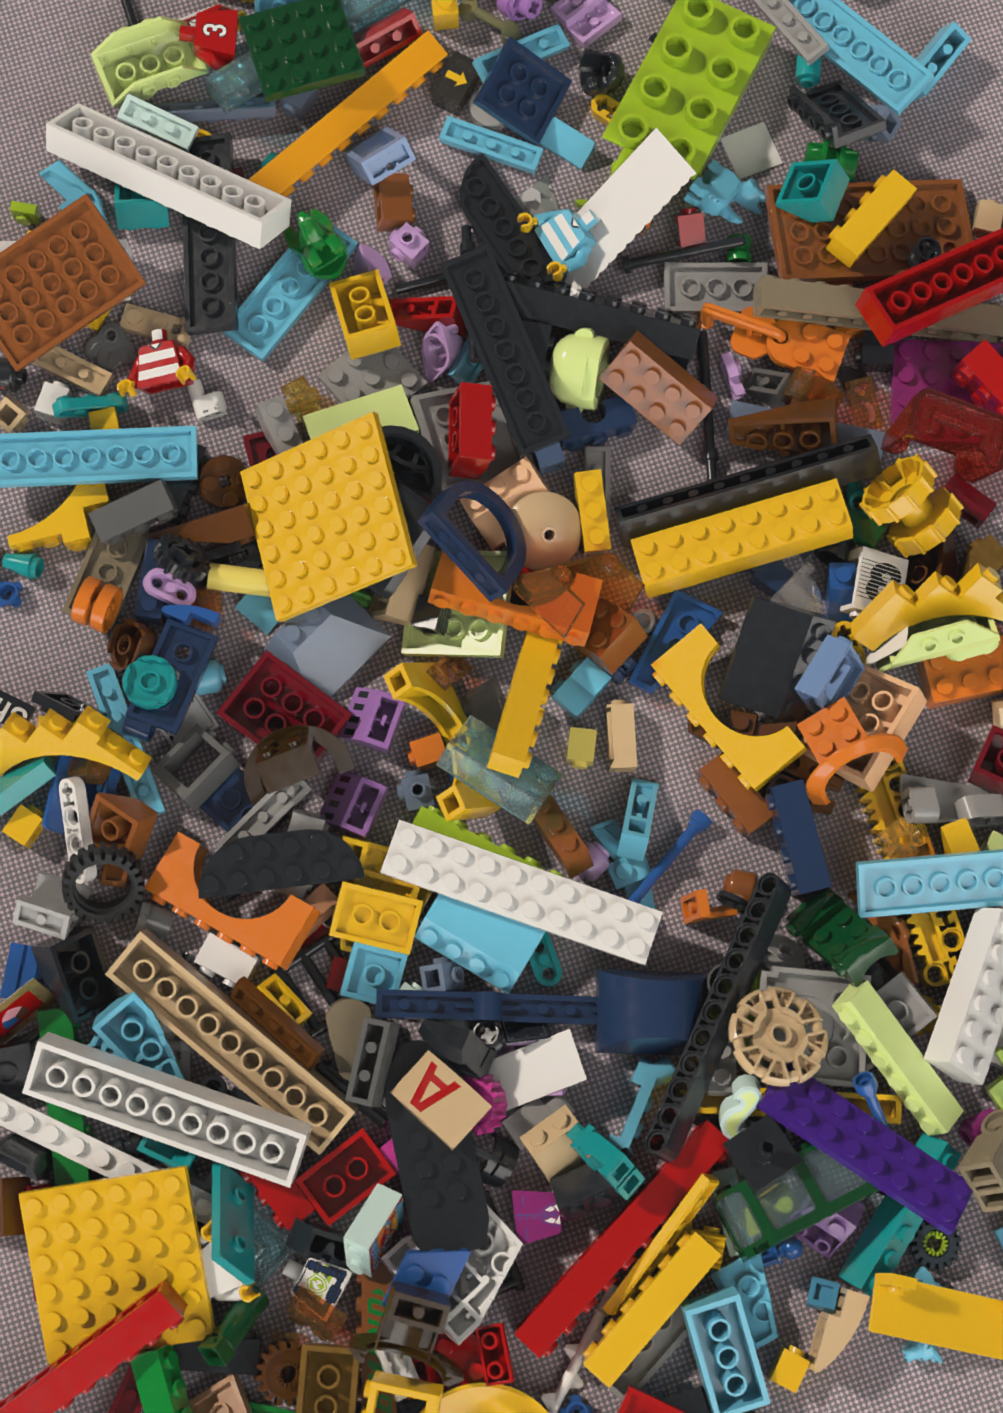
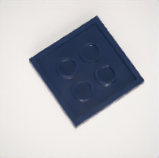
M509 37L496 58L473 104L529 143L537 146L572 80L512 37Z

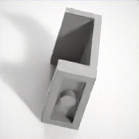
M40 871L35 892L32 896L28 897L21 894L17 898L12 923L65 940L83 915L78 918L75 916L74 910L70 911L67 908V903L64 902L62 894V877ZM76 883L78 892L89 900L92 887Z

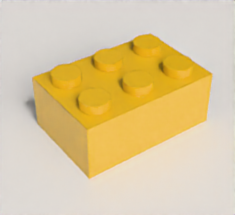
M379 269L328 283L351 360L401 346L397 326Z

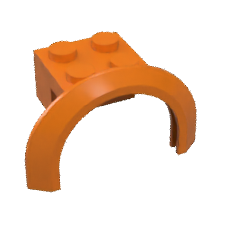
M845 697L797 724L819 763L806 783L807 796L813 804L827 805L831 803L825 793L826 785L832 775L851 760L873 752H886L891 754L899 763L903 761L908 751L905 742L898 735L882 733L868 736Z

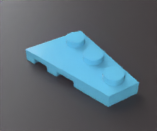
M761 1253L745 1263L739 1257L721 1267L720 1270L717 1269L710 1274L718 1289L733 1285L740 1294L755 1350L778 1338L779 1333Z

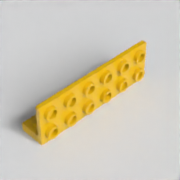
M875 1273L868 1327L869 1332L1003 1360L1002 1300L917 1282V1278L899 1274Z

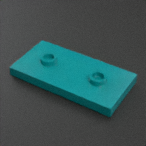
M216 1162L212 1164L211 1259L247 1286L255 1282L254 1187L227 1165Z

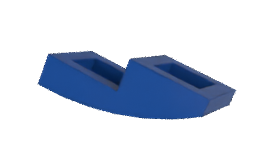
M165 605L161 610L165 618L190 626L193 619L218 630L222 622L219 613L192 605Z

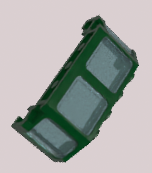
M807 1141L794 1148L802 1163L768 1186L753 1194L745 1180L733 1187L728 1184L715 1191L717 1196L711 1203L742 1262L745 1263L755 1258L756 1255L771 1249L773 1246L855 1203L881 1192V1190L815 1146L810 1145Z

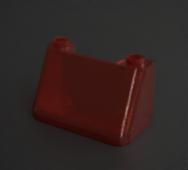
M925 388L912 397L887 430L880 449L891 454H901L907 450L910 440L954 455V473L960 479L974 484L1003 469V415L937 390Z

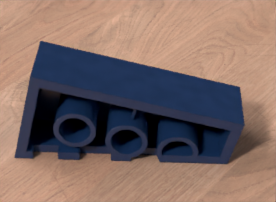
M803 779L767 789L768 794L765 795V801L768 810H772L774 818L772 827L776 838L778 837L780 857L785 867L787 883L791 888V896L831 887V880Z

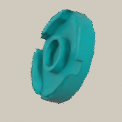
M155 655L137 658L136 661L129 664L122 677L123 690L128 700L135 706L146 710L158 709L166 705L174 697L178 687L177 675L173 667L164 658Z

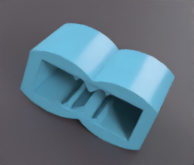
M588 657L583 662L580 659L577 660L569 670L572 673L566 681L560 679L551 690L554 693L552 701L575 721L601 694L612 679L610 675Z

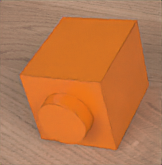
M440 732L409 742L410 750L406 751L411 767L416 765L417 769L423 771L449 762Z

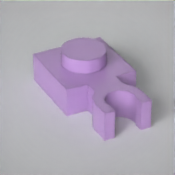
M731 352L721 354L718 364L726 385L730 388L733 400L744 399L746 392L739 379L742 370L738 359H734Z

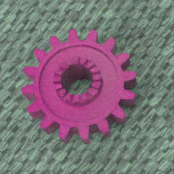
M491 1074L484 1075L479 1079L465 1075L464 1081L492 1106L471 1131L474 1132V1135L495 1132L494 1128L502 1126L501 1121L506 1117L508 1106L506 1092L501 1087V1082L493 1080V1075Z

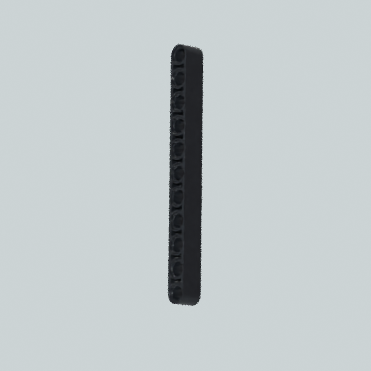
M765 873L757 881L645 1138L646 1150L664 1162L674 1161L681 1152L729 1041L728 1030L731 1015L738 1010L737 1004L741 999L749 994L791 897L790 886L774 873Z

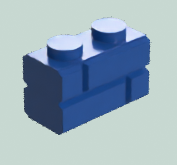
M11 943L0 998H9L32 978H35L45 987V983L41 982L42 976L31 949L33 946Z

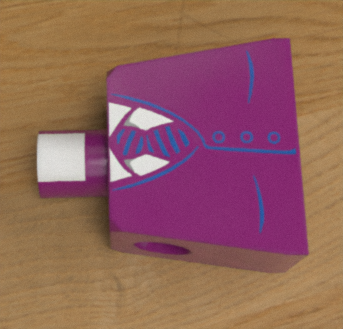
M511 1190L516 1236L523 1245L562 1233L561 1221H566L567 1219L558 1210L553 1192Z

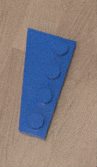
M675 590L628 684L652 695L660 684L652 675L655 669L651 664L699 624H702L709 631L723 615V612L690 595Z

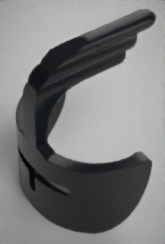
M493 1132L491 1134L495 1140L493 1151L488 1153L475 1146V1150L478 1156L486 1159L485 1166L480 1170L482 1183L493 1188H499L511 1176L519 1158V1148L513 1141ZM504 1148L503 1155L500 1161L505 1163L506 1166L503 1167L498 1164L496 1169L493 1171L497 1162L499 1161V1158L502 1154V1150Z

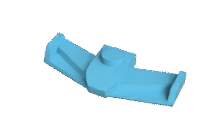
M61 160L38 173L66 200L59 205L61 210L84 194H88L106 221L102 209V201L96 191L84 183Z
M610 819L590 827L589 830L614 861L610 863L607 869L616 891L626 888L628 900L648 876L651 868L646 856H644L643 861L616 856L621 827L615 819ZM651 888L639 904L655 909Z

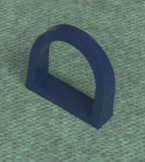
M475 481L455 483L441 492L417 520L420 526L489 602L507 593L525 564L526 542L516 516L497 493L481 483ZM457 498H468L479 502L499 522L506 539L507 553L505 562L498 573L446 516V513Z

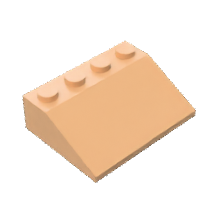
M864 665L863 673L846 700L868 736L891 733L900 736L904 741L926 705L927 700L919 687ZM803 737L801 742L807 749L804 755L818 763ZM886 752L865 754L846 763L835 773L847 781L873 792L894 757Z

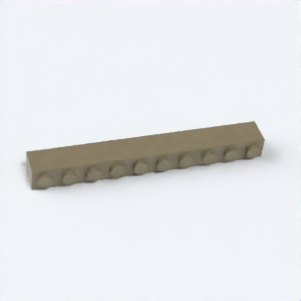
M774 275L761 276L753 288V316L871 330L855 306L864 289L853 288L852 285L848 284L840 286L829 285L824 281L815 283L804 282L799 278L780 279ZM980 303L911 335L979 343L986 339L989 343H1003V306L1000 303Z

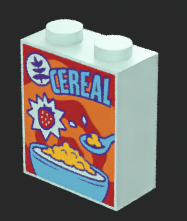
M377 1183L344 1235L346 1265L354 1273L359 1275L365 1274L369 1277L373 1276L382 1261L381 1258L387 1253L405 1224L403 1194Z

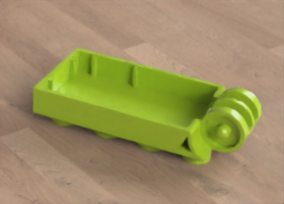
M676 0L601 137L623 148L618 159L611 164L612 172L610 177L656 128L696 172L690 179L695 181L698 176L701 177L772 43L776 26L719 0Z

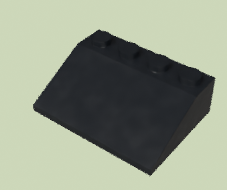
M752 596L718 698L779 719L792 722L798 721V723L802 722L807 706L796 692L795 687L827 634L832 635L836 621L818 612Z

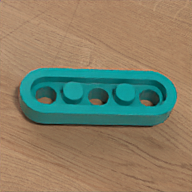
M117 392L106 396L87 394L78 398L64 395L58 397L56 402L52 404L54 417L59 419L89 417V412L109 407H115L119 415L130 408L127 397H121L120 393Z
M545 932L539 942L544 946V950L540 953L534 951L529 959V963L536 981L543 987H553L560 981L562 969L549 933ZM545 969H551L553 971V977L549 979L545 978L543 976V971Z

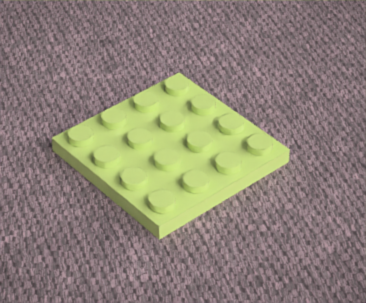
M434 551L435 563L428 572L426 580L428 581V588L424 594L426 596H429L442 551ZM478 551L498 573L505 562L507 551ZM512 585L506 594L498 598L510 603ZM452 610L445 636L423 633L411 625H405L401 654L404 656L504 658L508 625L492 623L481 617L467 616L459 611Z

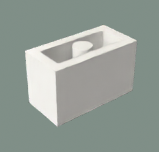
M209 933L194 962L200 965L198 971L211 978L217 974L225 978L223 984L234 989L237 981L243 976L249 981L251 980L261 959L255 955L251 957L239 950L240 947L232 943L230 945L216 937V935Z

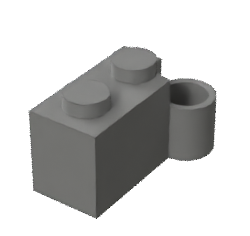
M565 1095L557 1096L554 1099L552 1096H543L530 1101L520 1109L517 1106L506 1112V1119L501 1123L519 1149L522 1150L525 1146L519 1137L564 1105L568 1107L571 1113L576 1110Z

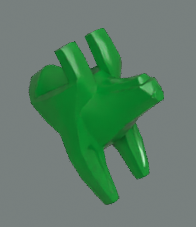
M317 209L310 210V215L301 211L298 213V234L290 225L284 230L286 243L291 251L301 259L304 268L313 277L323 280L338 278L343 273L348 256L345 242L335 233L333 223L325 214Z

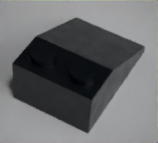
M75 926L65 940L52 937L31 947L42 978L72 1025H77L102 1012L113 1001L118 999L112 980L105 975L108 967L94 926Z

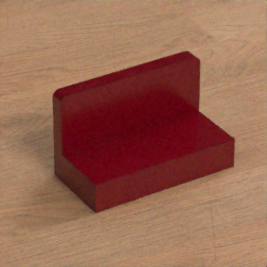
M954 474L944 486L964 506L960 517L977 529L980 528L996 507L994 501L957 474Z

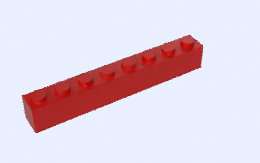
M165 1279L1 1400L0 1413H54L59 1408L61 1411L65 1410L74 1402V1397L82 1393L85 1395L91 1391L97 1384L96 1381L101 1377L105 1379L110 1377L118 1369L120 1363L132 1361L146 1344L148 1346L155 1344L162 1337V1333L165 1330L177 1328L185 1319L183 1315L188 1304Z

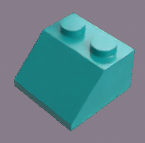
M837 159L792 162L775 205L809 222L834 221L850 179Z
M115 183L114 207L118 229L135 230L137 228L159 229L170 227L169 207H165L159 202Z

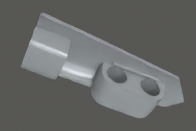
M907 774L900 776L901 803L904 818L908 824L952 823L965 817L970 827L1003 826L1002 794H994L978 786Z

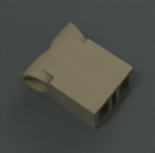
M1003 1109L995 1110L986 1116L981 1124L982 1134L975 1138L958 1166L959 1171L969 1188L973 1190L972 1193L984 1213L1003 1210Z

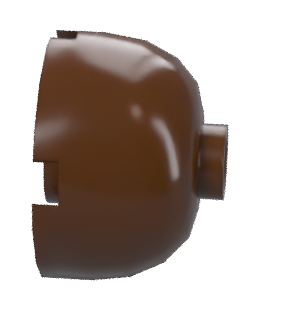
M126 618L124 619L126 622L123 625L117 624L114 627L107 645V653H110L112 658L109 664L114 670L125 672L129 664H132L137 658L152 655L158 638L156 633L141 621Z

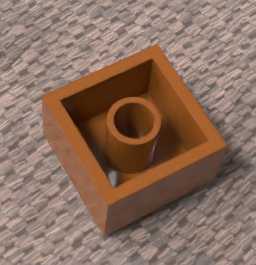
M601 597L597 602L585 647L579 645L573 647L580 655L590 658L600 668L613 675L648 636L634 616Z

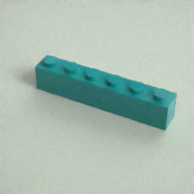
M924 1131L915 1144L916 1147L952 1171L957 1166L958 1160L962 1155L949 1143L933 1135L928 1136ZM886 1194L837 1276L872 1298L875 1273H892L924 1219Z

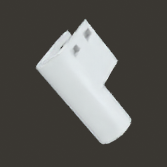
M199 379L194 380L193 385L186 386L197 421L203 422L227 414V404L222 391L205 394L202 382Z

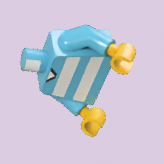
M561 209L535 214L534 218L529 213H521L517 218V222H528L520 226L521 231L524 233L530 232L534 225L537 227L534 231L553 260L547 266V273H553V280L559 282L563 279V273H571L586 265L592 247L596 244L590 229L599 222V218L591 209L582 216L570 209Z

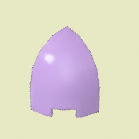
M360 243L354 261V276L379 269L383 285L386 284L392 275L385 258L370 246Z

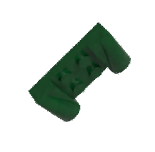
M829 887L811 896L785 918L788 923L785 925V928L795 939L798 937L831 965L840 978L843 979L845 977L855 987L861 984L865 972L875 961L885 956L896 955L899 952L889 935L876 925L871 926L863 918H860Z

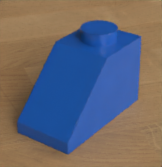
M829 563L824 571L826 616L836 622H852L854 619L849 618L850 614L840 612V607L852 603L856 580V563Z

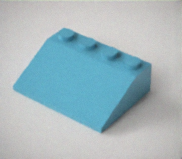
M438 894L414 938L509 994L546 931Z

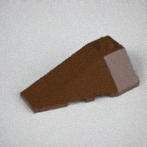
M246 503L147 536L150 539L160 540L162 536L167 537L169 534H172L177 538L179 534L182 538H190L192 542L231 543L238 540L239 544L242 545L255 541L254 535L256 533L250 504Z

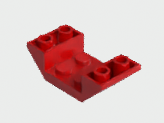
M504 1322L481 1324L459 1346L444 1331L443 1334L438 1333L434 1350L453 1360L461 1368L464 1378L462 1382L454 1385H444L443 1392L468 1383L485 1382L487 1387L515 1381ZM411 1357L420 1380L443 1385L442 1378L436 1370ZM407 1397V1401H408V1400L416 1399V1398Z

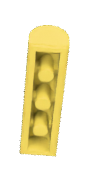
M210 563L209 566L211 568L208 572L207 589L270 597L264 569Z

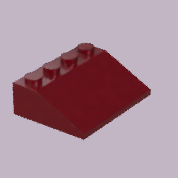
M268 650L264 652L216 712L221 721L254 746L270 733L292 725L320 727L338 737L352 716L349 711ZM313 741L312 747L319 763H321L328 751L322 745Z

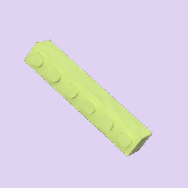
M862 981L857 987L853 984L848 985L832 1005L841 1021L845 1023L856 1041L871 1058L872 1063L886 1078L890 1087L894 1089L903 1101L904 1106L920 1124L921 1129L928 1136L948 1133L963 1113L962 1107L931 1065L924 1060L920 1050L869 981Z

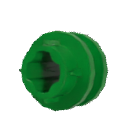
M823 139L821 143H807L803 162L837 159L849 177V182H853L859 156L858 151L846 148V146L834 149L828 146L829 143Z

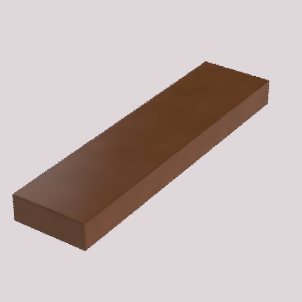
M245 976L240 978L230 995V999L309 1070L314 1068L325 1048Z

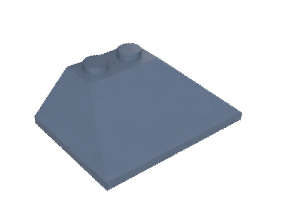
M346 595L289 619L273 635L261 656L268 650L332 698L392 637L350 595Z

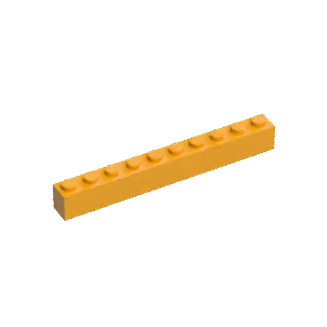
M428 30L248 180L284 197L290 196L296 190L294 185L301 180L304 184L315 174L312 171L315 167L320 165L323 168L334 158L331 155L337 149L340 152L345 150L352 143L350 140L352 136L356 133L359 136L364 134L371 127L370 121L374 118L378 121L389 112L387 107L393 102L396 105L400 104L408 96L406 91L411 87L415 90L426 81L424 76L430 71L433 75L445 65L442 61L448 55L447 52Z

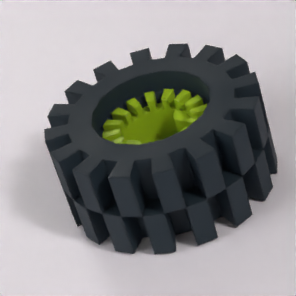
M923 1220L915 1233L914 1239L908 1245L910 1248L908 1251L914 1257L913 1260L921 1266L941 1270L946 1266L950 1267L953 1264L952 1262L958 1259V1251H961V1246H959L961 1237L957 1235L958 1230L956 1228L948 1236ZM932 1235L935 1239L941 1240V1246L937 1251L927 1247V1239Z

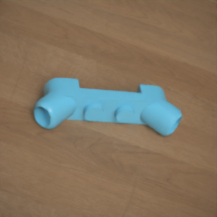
M642 1056L639 1058L630 1083L639 1086V1090L621 1135L617 1137L609 1134L607 1137V1141L620 1150L627 1147L635 1157L630 1144L633 1138L638 1140L644 1125L640 1123L643 1112L649 1113L654 1100L650 1096L652 1089L671 1081L676 1069L671 1058L665 1056L656 1061H651Z

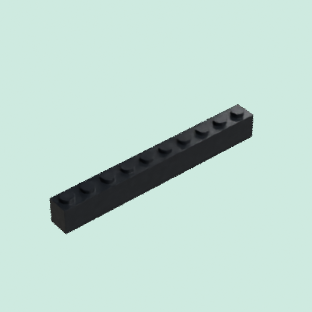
M868 434L615 507L625 547L632 546L631 539L837 478L839 487L858 480L870 479L873 476L882 474L879 451L872 435Z

